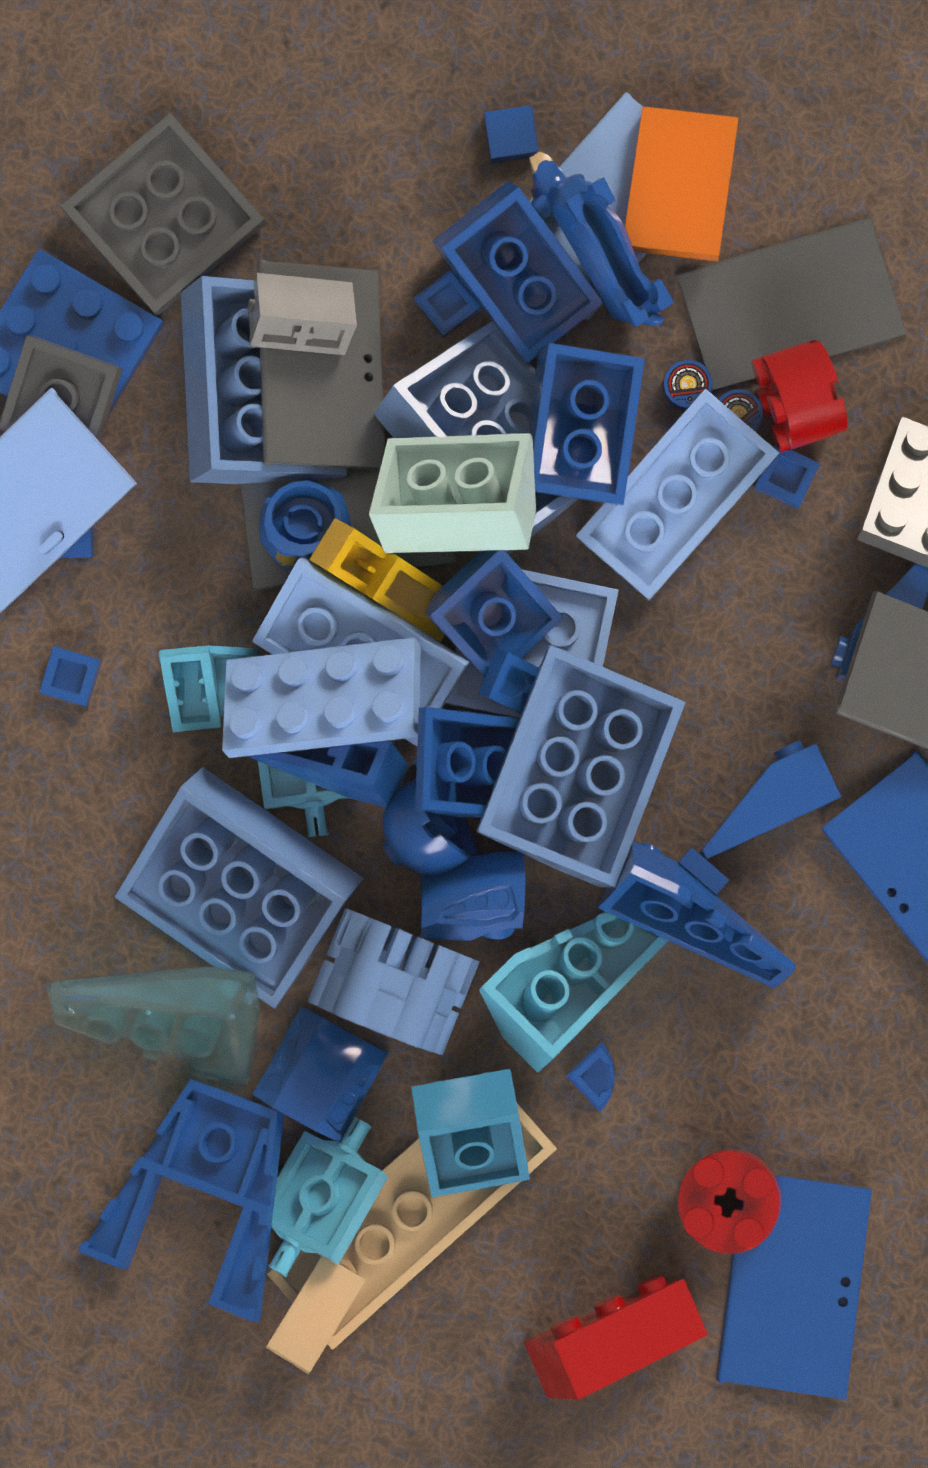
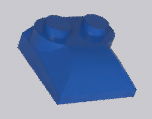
M489 550L475 555L434 594L424 612L430 618L433 625L452 642L484 678L497 649L522 658L564 618L505 550Z

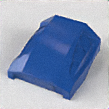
M501 851L471 855L472 857L465 863L442 875H420V938L472 941L480 936H484L490 939H504L511 936L515 929L522 928L525 907L524 854L518 851Z
M301 1006L252 1095L312 1130L340 1142L386 1059L388 1052Z

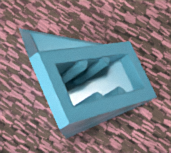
M208 645L159 650L173 732L222 728L221 717L224 713L226 660L256 657L261 649Z

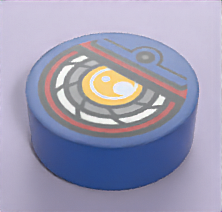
M683 360L675 363L667 371L663 382V392L666 400L673 407L686 411L705 389L710 393L712 390V377L708 369L701 363L693 360Z
M741 389L731 390L722 395L719 401L756 432L763 418V410L758 398L751 392Z

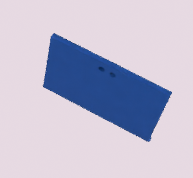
M914 751L909 759L820 829L928 964V763L919 751Z
M775 1175L782 1194L781 1212L777 1223L768 1237L757 1247L742 1253L732 1254L717 1381L720 1383L731 1382L846 1400L872 1189ZM739 1200L738 1207H744L743 1200Z

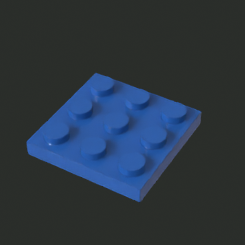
M38 248L0 310V394L6 398L8 397L26 335H34L123 368L109 410L110 414L162 329L164 322Z

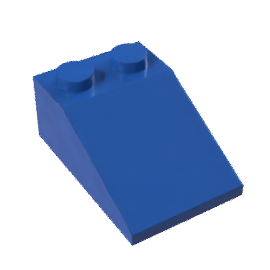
M508 181L431 241L527 364L538 356L541 347L548 343L556 342L604 304L522 190Z
M548 343L539 349L530 421V433L533 439L535 492L624 505L645 358Z
M419 707L415 810L458 818L481 819L519 719Z

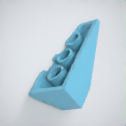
M603 912L590 921L573 929H567L541 944L514 954L479 991L503 1039L538 1073L669 940L612 914Z

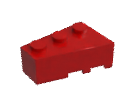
M664 1274L656 1275L637 1284V1293L623 1299L621 1295L605 1299L593 1306L594 1312L580 1318L573 1316L551 1326L550 1331L524 1341L546 1397L579 1400L707 1336L708 1333L685 1280H666Z

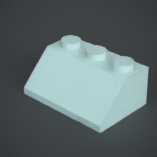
M531 433L388 439L369 512L384 552L528 550L536 514L533 439Z

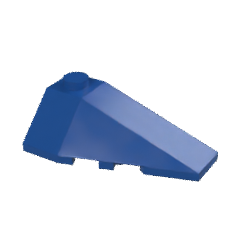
M632 842L616 887H605L598 909L774 989L793 974L796 966L792 960L682 865L664 856L658 848L649 844Z

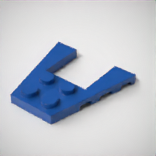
M190 1079L155 1133H158L150 1148L144 1157L139 1156L129 1171L132 1175L116 1199L112 1198L99 1217L102 1219L89 1240L82 1242L78 1252L117 1268L128 1270L163 1176L242 1206L243 1209L208 1304L252 1322H259L262 1313L284 1114L259 1103Z

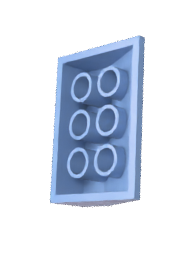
M201 276L181 292L190 482L248 484L299 481L308 478L316 480L346 477L347 468L264 464L260 347H250L248 306L249 299L255 300L254 280Z
M491 321L393 385L374 412V415L393 438L530 433L532 394L536 370L530 363L527 364L495 323ZM535 492L536 514L531 538L578 499ZM505 550V551L507 552V554H510V553H511L512 551H514V550Z
M549 645L476 832L554 869L598 887H616L686 702Z
M202 767L178 790L115 895V898L276 1009L331 930L364 878Z

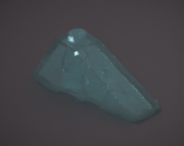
M197 967L54 981L47 988L55 1024L108 1044L116 1043L120 1037L128 1039L144 1049L142 1056L158 1062L162 1052L189 1062L185 1073L199 1078L244 1085L249 1083L260 1012L255 976L252 972L215 967Z

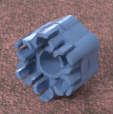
M345 908L326 954L335 958V960L331 962L324 959L307 1002L409 1045L443 1055L459 1015L458 1012L451 1009L453 1006L462 1008L479 961Z

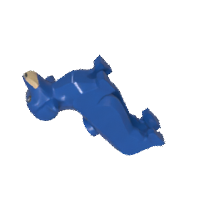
M543 152L532 154L529 158L534 184L531 189L533 197L531 204L542 219L548 216L556 218L611 317L619 321L629 322L633 327H637L640 324L651 326L663 324L664 318L657 312L664 310L674 302L661 279L651 282L642 273L621 219L608 206L616 201L605 178L602 177L592 183L591 181H586L584 175L580 173L566 177L561 168L547 154Z

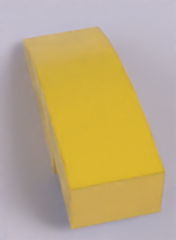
M335 518L309 560L441 642L445 635L433 625L430 618L424 612L430 604L432 597L442 585L393 553H385L382 546L355 528Z

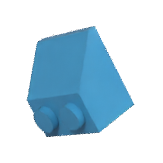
M510 1069L411 1087L418 1135L431 1197L530 1180Z

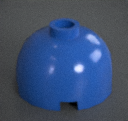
M416 778L403 785L397 791L389 806L384 810L382 828L386 840L383 842V849L388 858L397 866L404 865L409 870L424 876H436L459 867L472 857L471 855L476 853L475 839L465 818L415 810Z

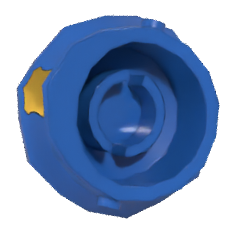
M308 478L302 481L291 482L273 491L266 498L259 519L260 542L283 569L292 570L297 560L301 557L310 559L335 518L351 526L349 512L342 494L323 483Z

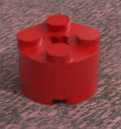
M816 339L809 342L806 341L751 360L753 373L760 387L755 390V396L760 401L763 417L770 415L773 417L775 425L771 426V433L779 453L847 431L848 419L843 397L837 399L834 385L835 382H838V378L831 359L820 341H816Z
M739 1149L716 1151L698 1161L684 1177L678 1197L679 1213L686 1232L705 1248L724 1254L742 1253L762 1243L777 1223L782 1206L781 1189L777 1178L769 1166L758 1156ZM729 1188L736 1189V1198L744 1201V1207H736L732 1214L724 1212V1204L717 1201V1196L724 1195Z

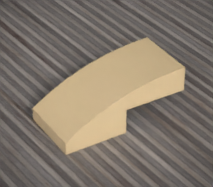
M321 1256L266 1348L309 1374L366 1280L344 1266L337 1265Z

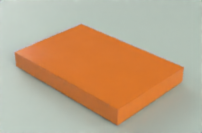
M642 106L625 229L634 252L719 262L739 117Z

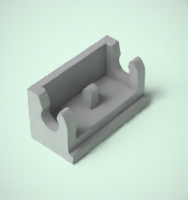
M256 273L254 279L255 300L249 299L248 306L250 347L346 355L357 326L352 282Z

